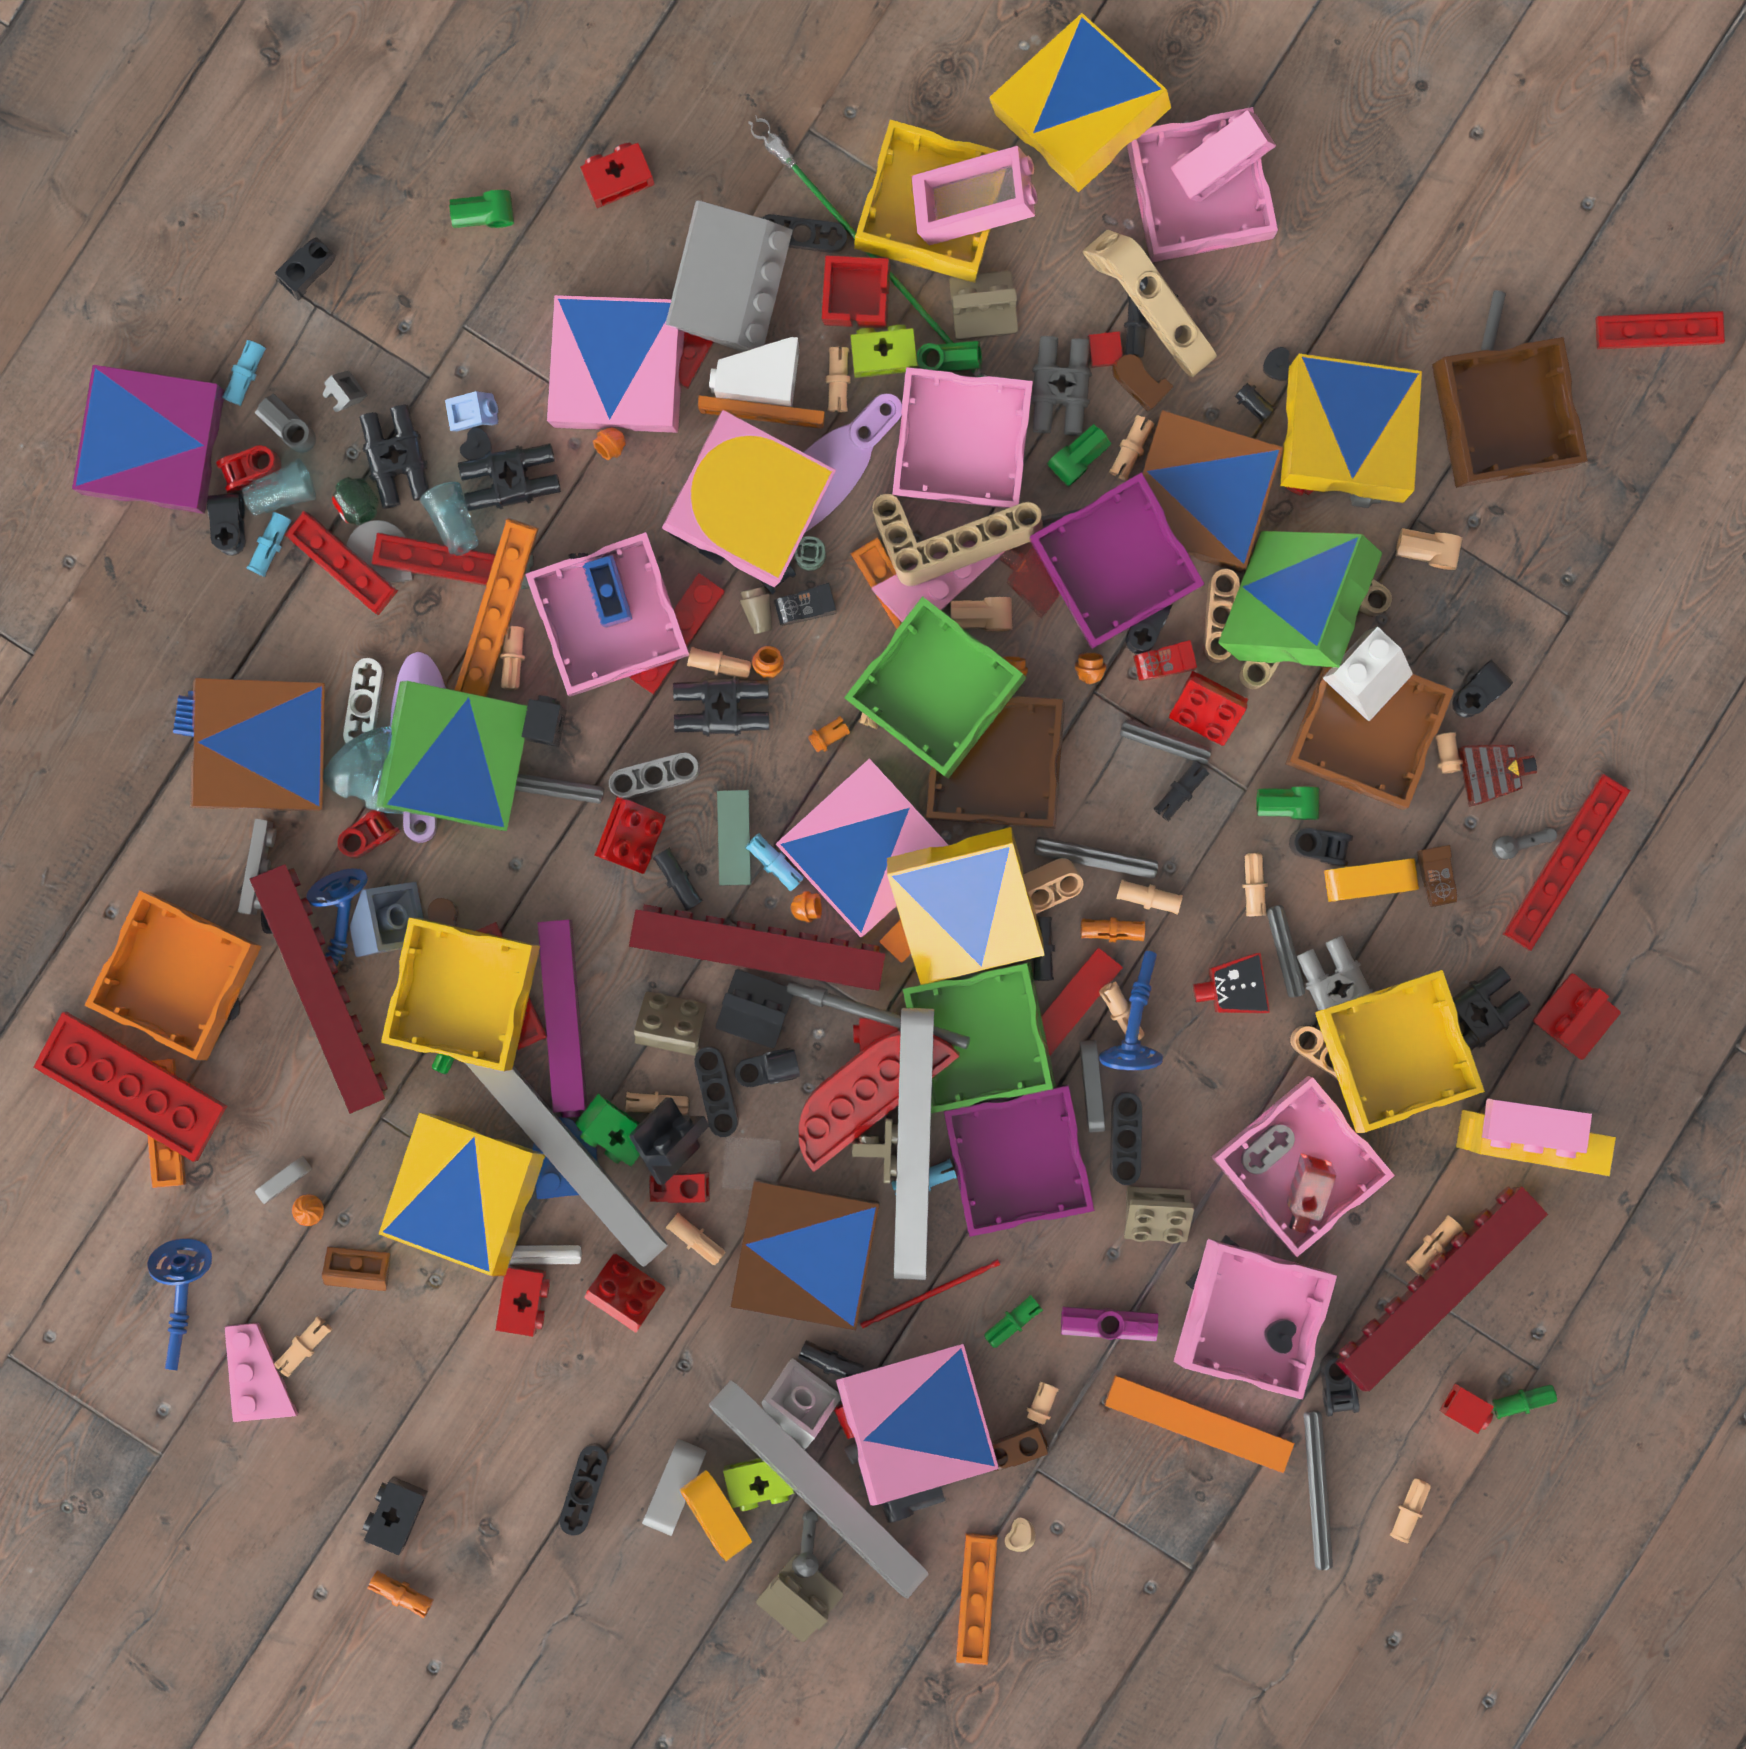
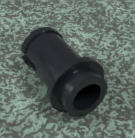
M1246 383L1234 397L1239 400L1237 402L1238 405L1242 403L1262 423L1275 407L1255 390V385L1251 386L1249 383Z

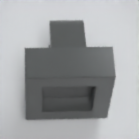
M350 371L331 375L324 382L326 388L323 396L325 398L334 396L338 401L337 405L333 407L335 412L361 403L368 396Z

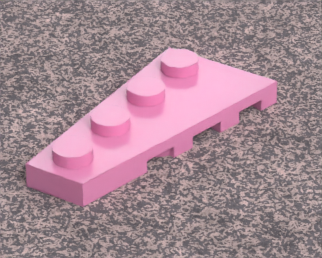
M966 541L965 543H963L962 546L970 548L973 547L976 544V542ZM1006 551L915 586L904 585L896 574L872 587L871 590L901 622L905 620L922 596L942 611ZM937 552L933 555V558L942 559L947 554ZM915 564L906 570H913L917 565Z

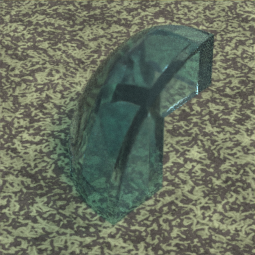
M386 726L367 731L345 744L327 764L323 772V781L344 798L357 796L359 799L365 800L366 808L386 813L403 814L402 811L376 807L383 766L391 746L392 727Z

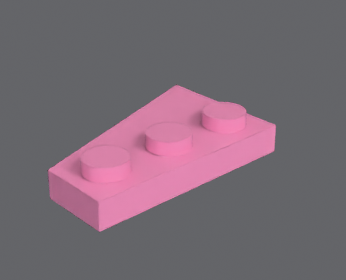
M248 1323L225 1326L233 1422L297 1416L296 1407L291 1402L283 1377L280 1376L278 1369L274 1365L273 1354L260 1324Z

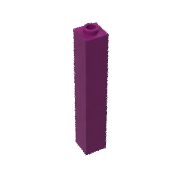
M572 920L537 922L553 1112H561L562 1118L581 1116L580 1110H585L588 1105Z

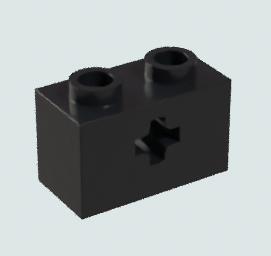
M538 695L537 700L529 699L521 737L529 742L559 747L567 710L560 705V701H557L556 698Z
M392 1477L388 1484L382 1482L375 1498L376 1501L380 1502L375 1513H369L362 1529L367 1531L364 1541L399 1556L406 1546L428 1491L396 1477ZM392 1508L397 1509L395 1521L389 1520V1511Z

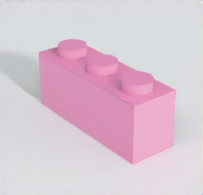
M1249 110L1236 113L1228 120L1229 124L1220 131L1215 130L1203 138V144L1195 150L1185 151L1177 158L1178 162L1171 169L1190 199L1201 202L1276 147V144L1256 114Z
M1487 1099L1482 1138L1490 1139V1146L1510 1149L1511 1143L1524 1144L1523 1151L1543 1154L1545 1147L1556 1149V1156L1576 1158L1577 1152L1587 1154L1592 1114Z

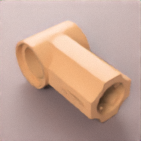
M1402 528L1397 541L1396 556L1429 562L1430 566L1440 569L1456 570L1462 537L1448 533L1429 534Z
M988 597L984 598L983 601H951V619L957 622L963 629L984 628L985 631L1012 630V598Z

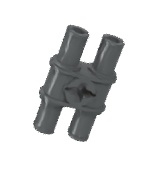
M1041 336L1038 364H1035L1032 368L1034 373L1033 395H1031V403L1034 404L1033 432L1051 433L1053 406L1063 404L1066 407L1064 434L1081 436L1083 433L1084 409L1090 404V400H1088L1089 377L1092 376V372L1088 368L1089 340L1071 339L1069 367L1059 368L1056 365L1058 338ZM1059 379L1064 380L1065 386H1069L1065 389L1064 393L1058 392V387L1053 386L1057 384Z

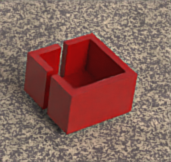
M825 256L821 318L824 325L853 327V321H857L859 327L887 328L889 304L887 294H889L891 271L889 259Z

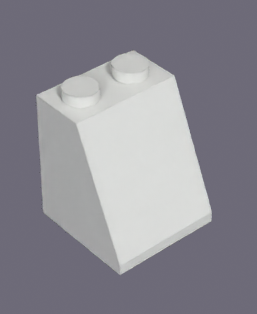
M789 337L719 359L717 369L711 368L709 382L711 393L715 394L716 398L793 407L799 358L798 338Z
M1377 626L1365 631L1344 654L1340 667H1332L1323 676V679L1363 717L1370 721L1413 673L1402 649Z

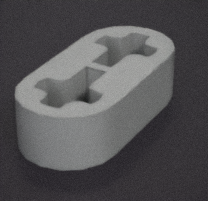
M1275 1124L1269 1127L1243 1151L1241 1163L1244 1169L1253 1174H1262L1293 1147L1295 1141L1293 1131L1282 1124ZM1275 1131L1279 1133L1285 1131L1287 1133L1284 1138L1287 1142L1286 1145L1277 1144L1270 1149L1268 1145L1275 1140L1272 1134ZM1266 1149L1267 1153L1261 1158L1263 1165L1261 1167L1256 1165L1250 1167L1248 1164L1251 1161L1249 1154L1251 1152L1259 1154Z
M302 1156L254 1192L262 1203L266 1204L310 1172L312 1167Z

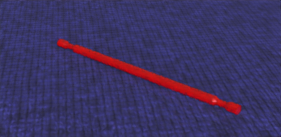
M997 1259L987 1266L973 1270L889 1309L873 1319L860 1323L862 1329L866 1328L874 1322H879L978 1276L990 1268H995L1000 1263Z

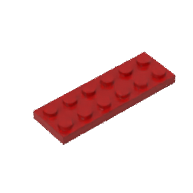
M62 1012L33 1068L193 1162L199 1160L227 1108V1105L69 1012Z

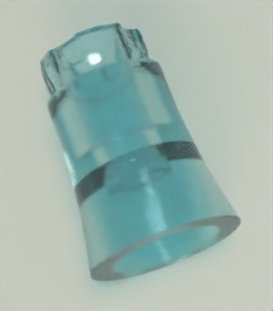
M299 458L287 466L253 481V484L242 488L245 503L253 516L263 512L269 513L296 503L316 500L311 477L304 463Z
M447 482L425 492L420 498V502L430 515L449 553L456 556L462 555L477 547L479 541L475 534L476 529L470 518L461 484L458 482Z

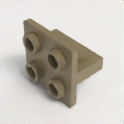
M1011 271L977 274L975 283L956 277L949 279L955 337L957 340L1009 335L1018 332L1016 316L1017 297L1016 289L1013 288Z
M645 992L634 1028L635 1043L696 1056L707 1004L691 999L667 996L662 993Z
M886 1116L885 1141H879L878 1135H860L859 1141H853L852 1157L884 1158V1183H890V1176H897V1155H891V1144H898V1124L892 1123V1116Z
M1127 1186L1124 1238L1133 1239L1138 1242L1148 1240L1165 1241L1170 1244L1187 1242L1194 1212V1204L1191 1203V1190Z
M794 1554L758 1597L756 1603L801 1642H805L816 1628L820 1630L828 1621V1614L843 1597V1591L818 1570L808 1578L798 1577L792 1569V1563L799 1554Z

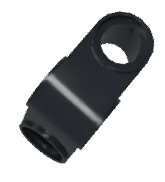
M790 1047L744 1059L736 1065L734 1070L737 1082L745 1087H755L768 1083L770 1085L800 1077L795 1050ZM746 1064H753L758 1070L757 1078L752 1082H745L740 1076V1070Z

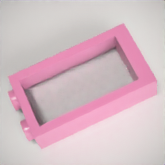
M1014 146L913 175L912 184L917 233L930 246L1034 217V204L1037 203V193L1031 183V175L1034 174V165L1029 155L1026 156L1018 146Z

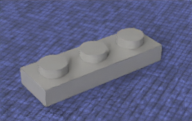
M255 819L239 903V913L257 915V910L262 909L250 878L270 870L271 861L267 859L269 847H273L276 840V829L273 828L274 822Z

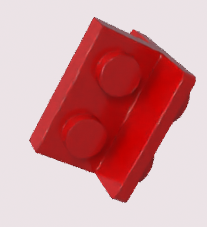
M1192 671L1169 714V718L1224 746L1244 715L1249 699Z
M617 797L594 856L644 874L651 860L666 816L633 801Z
M1571 973L1535 1016L1533 1022L1576 1058L1583 1060L1619 1017L1621 1012L1607 1001L1609 996L1600 988L1590 987L1576 974Z
M613 1254L587 1290L584 1298L636 1333L665 1291V1287L619 1255Z

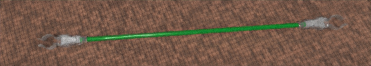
M756 116L757 122H764L768 125V138L755 135L752 131L753 123L749 121L752 135L757 139H764V146L768 152L775 155L782 164L788 166L789 169H792L855 240L856 231L796 165L797 162L794 160L791 152L785 147L782 138L775 133H770L768 121L762 118L757 119ZM866 252L870 258H879L875 254ZM890 271L891 282L946 344L954 343ZM980 369L970 370L973 373V377L988 376Z

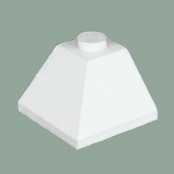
M792 1358L761 1404L764 1411L805 1450L815 1439L841 1397L836 1390Z

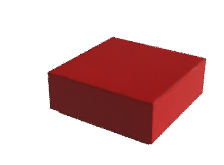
M1120 331L1088 335L1091 368L1113 366L1114 362L1123 356Z

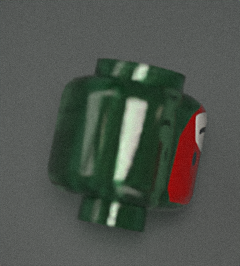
M347 477L337 483L335 486L336 491L332 496V503L345 522L362 525L371 521L376 516L379 500L366 480Z

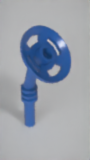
M344 869L329 874L312 885L307 892V900L313 906L335 905L338 907L334 939H330L329 942L332 945H328L327 949L329 952L325 953L326 957L332 956L336 968L339 961L344 959L341 956L346 953L344 948L348 947L346 939L352 897L360 892L368 881L366 872L361 869ZM351 879L360 881L356 886L349 882ZM317 900H325L326 903L319 902Z
M1145 951L1138 980L1132 986L1133 989L1129 998L1131 1008L1125 1040H1122V1045L1111 1047L1099 1054V1061L1107 1067L1120 1070H1146L1157 1067L1163 1062V1055L1160 1052L1146 1046H1141V1041L1138 1040L1143 1008L1148 1004L1151 986L1149 984L1157 954L1153 951Z
M176 1239L166 1242L151 1253L147 1262L149 1274L154 1280L166 1285H176L174 1313H170V1317L173 1319L169 1321L171 1327L167 1330L170 1332L165 1369L178 1370L183 1334L187 1333L184 1327L188 1326L185 1320L189 1319V1315L186 1314L189 1283L202 1277L212 1264V1253L209 1247L203 1242L194 1239ZM191 1250L197 1252V1254L192 1257L186 1254H178L177 1251ZM166 1256L167 1258L162 1262L161 1269H157L159 1261ZM204 1261V1265L202 1269L199 1271L200 1263Z

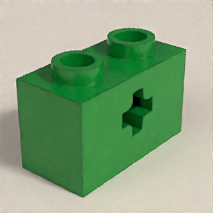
M598 1093L575 1123L582 1131L580 1138L594 1148L597 1144L605 1148L604 1154L616 1164L623 1161L631 1167L640 1154L629 1135L640 1123Z

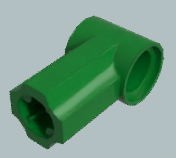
M491 190L483 193V196L450 199L449 208L453 228L486 225L490 228H503L514 224L512 198L509 190Z
M979 341L948 344L928 343L924 344L917 352L916 359L921 369L950 372L982 368V350ZM937 350L940 354V361L936 366L929 367L927 356L930 352Z
M1093 424L1070 446L1066 445L1056 453L1047 465L1067 487H1070L1112 443L1106 434Z
M1320 788L1257 789V816L1318 820Z

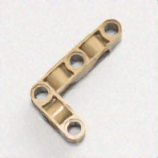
M1106 230L1083 250L1084 256L1097 271L1118 279L1186 374L1194 377L1217 357L1212 346L1135 240ZM1147 276V287L1141 291L1140 282ZM1182 326L1181 336L1175 339L1176 329Z

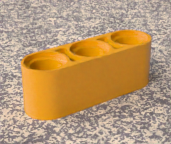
M1415 858L1324 870L1328 902L1419 890Z
M705 1470L680 1488V1492L719 1555L725 1561H728L752 1543L742 1523L708 1471Z

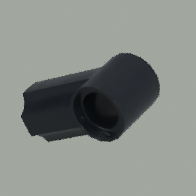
M941 1486L885 1502L881 1505L887 1522L891 1523L910 1517L914 1514V1511L944 1502L945 1497Z

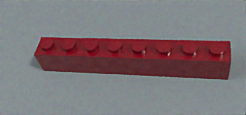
M286 864L250 878L255 894L349 1114L384 1100L383 1091L388 1090L381 1072L374 1074L370 1063L375 1061V1057L369 1043L362 1045L358 1033L363 1032L357 1015H349L345 1004L351 1001L344 985L337 987L333 975L337 974L338 970L332 956L325 958L320 947L326 944L319 926L312 928L308 916L313 915L307 898L300 899L295 887L300 886L301 883L294 867L288 870Z
M645 904L643 910L635 909L629 947L879 991L886 954L880 953V946L862 943L861 949L848 947V940L830 938L829 944L818 942V935L799 932V937L795 938L786 936V929L769 926L767 932L756 931V924L737 921L736 927L724 925V918L706 915L705 921L694 920V913L675 910L674 916L662 914V907Z
M1522 1186L1513 1187L1512 1189L1506 1187L1495 1198L1497 1203L1490 1210L1486 1208L1473 1219L1475 1225L1468 1232L1463 1230L1451 1241L1453 1247L1446 1254L1441 1252L1436 1255L1428 1264L1431 1268L1423 1276L1421 1274L1415 1276L1407 1284L1406 1287L1409 1290L1401 1298L1396 1296L1384 1307L1386 1313L1379 1320L1374 1318L1369 1321L1361 1330L1363 1335L1356 1342L1353 1340L1348 1342L1339 1351L1341 1357L1335 1363L1361 1391L1370 1392L1549 1215Z

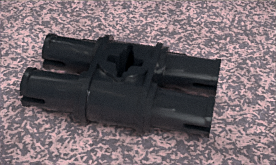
M406 404L390 408L396 436L392 439H384L376 412L359 416L365 439L362 450L366 453L371 472L369 477L372 482H376L383 509L401 505L394 479L400 474L407 475L413 501L425 500L431 497L425 473L428 462L424 460L419 441L421 435L418 434V431H414L409 408ZM397 450L399 454L403 455L399 456V462L394 464L388 458L392 457V451Z
M551 443L523 449V446L517 445L514 449L495 453L488 451L485 457L458 462L462 481L488 475L493 479L491 488L464 493L467 510L472 511L492 506L504 509V506L522 502L529 504L531 501H534L535 497L560 493L561 488L557 474L529 479L526 476L528 467L555 462ZM507 467L516 475L512 478V488L503 479L507 477Z
M733 676L732 679H708V677L702 678L701 682L673 683L674 701H702V704H705V710H702V713L674 714L675 733L703 732V735L710 737V734H735V736H738V734H741V731L770 730L769 712H741V709H738V703L743 699H769L768 680L740 681V678ZM721 693L725 703L730 704V708L724 710L722 720L718 710L713 709V704H718Z
M1498 966L1478 982L1475 980L1470 981L1467 988L1452 998L1457 1010L1458 1022L1462 1023L1465 1027V1032L1462 1036L1470 1051L1476 1047L1479 1049L1481 1047L1484 1048L1486 1042L1503 1029L1506 1031L1510 1026L1509 1022L1531 1006L1527 998L1520 991L1498 1007L1491 1004L1490 996L1511 981L1510 976L1501 966ZM1472 1006L1475 1009H1483L1484 1012L1480 1015L1483 1019L1482 1022L1471 1019V1016L1474 1014Z

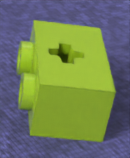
M892 325L887 327L888 331L875 332L874 328L856 330V334L850 335L854 377L906 373V367L917 368L913 328L906 329V325ZM881 344H886V348L890 349L887 352V356H881V352L878 351Z
M761 1458L724 1466L723 1473L732 1508L739 1507L740 1511H747L759 1507L758 1502L770 1500L771 1504L782 1503L789 1500V1495L794 1494V1490ZM756 1476H760L762 1481L768 1480L763 1490H759L758 1485L752 1486Z

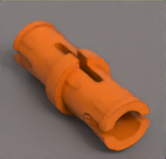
M1110 917V920L1082 918L1080 936L1081 939H1109V942H1116V940L1144 942L1145 921H1118L1114 917Z
M379 1570L376 1571L368 1586L369 1590L391 1600L392 1605L396 1607L400 1605L422 1618H425L434 1599L410 1588L409 1583L405 1581L401 1583Z

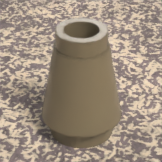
M765 586L741 591L742 599L739 601L753 628L754 634L772 630L770 593H766Z

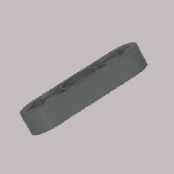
M1096 1040L1080 1041L1088 1132L1105 1131V1120Z

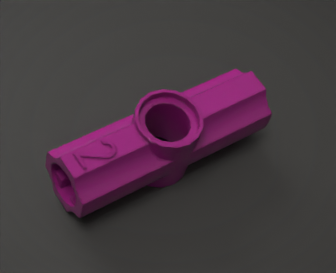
M1062 1307L1061 1335L1102 1337L1108 1340L1157 1341L1158 1313L1120 1311L1111 1308ZM1107 1316H1114L1118 1319V1325L1112 1332H1106L1101 1329V1322Z

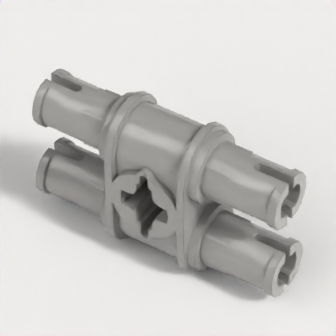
M1342 935L1325 943L1337 968L1334 970L1335 973L1331 975L1329 973L1325 974L1314 949L1296 956L1308 981L1305 983L1306 990L1309 989L1318 1010L1373 992V989L1369 988L1359 967L1361 963L1357 960L1354 961ZM1338 981L1340 984L1351 983L1343 990V997L1339 994L1328 995L1336 987L1334 982Z

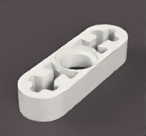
M363 658L354 666L343 732L345 742L350 747L359 750L369 747L374 740L384 678L383 667L379 662L371 658ZM368 664H372V669L377 671L376 676L370 677L368 685L369 687H375L374 693L366 689L357 690L358 684L365 686L366 677L361 675V670L367 669ZM361 695H368L372 699V707L365 713L358 712L355 707V701ZM353 715L363 719L370 718L369 724L366 722L362 723V731L367 733L366 739H360L358 744H356V739L351 737V732L357 731L359 721H352Z

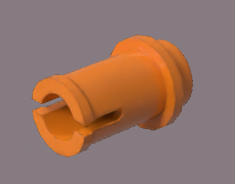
M840 716L818 731L813 729L812 734L808 736L809 741L817 752L821 750L827 751L829 745L850 734L847 725L843 724L844 721Z

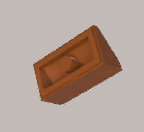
M327 1247L322 1271L323 1283L327 1286L386 1291L391 1254Z

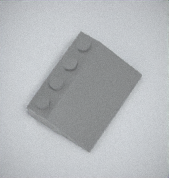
M696 201L665 325L741 352L764 346L793 230L766 219L703 201Z

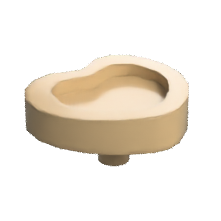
M1017 1518L1012 1524L1011 1531L1005 1537V1545L1012 1551L1023 1552L1034 1545L1035 1530L1029 1520Z

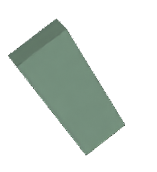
M749 790L717 791L719 886L751 885L750 851L745 848L747 843H750Z

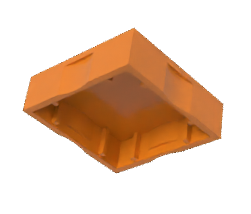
M139 890L120 930L115 950L103 965L84 1006L123 1025L141 1029L156 1041L195 1060L207 1061L262 946L153 893Z

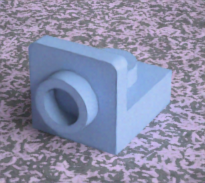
M475 391L445 400L450 431L458 432L480 425L492 426L498 424V406L492 393Z

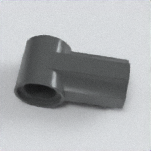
M274 393L265 397L258 405L255 414L290 448L299 453L308 452L313 448L316 442L314 431ZM304 429V438L300 442L294 443L292 441L294 432Z

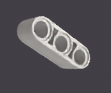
M678 753L615 771L610 776L609 788L617 797L630 799L692 782L699 775L700 765L693 755ZM688 759L692 761L694 769L690 775L681 776L677 773L676 767L681 760ZM651 768H660L663 772V778L660 783L649 784L646 780L647 772ZM619 777H631L632 787L628 792L621 793L617 791L616 781Z
M677 1439L642 1524L672 1536L686 1502L680 1492V1488L697 1476L706 1455V1450Z

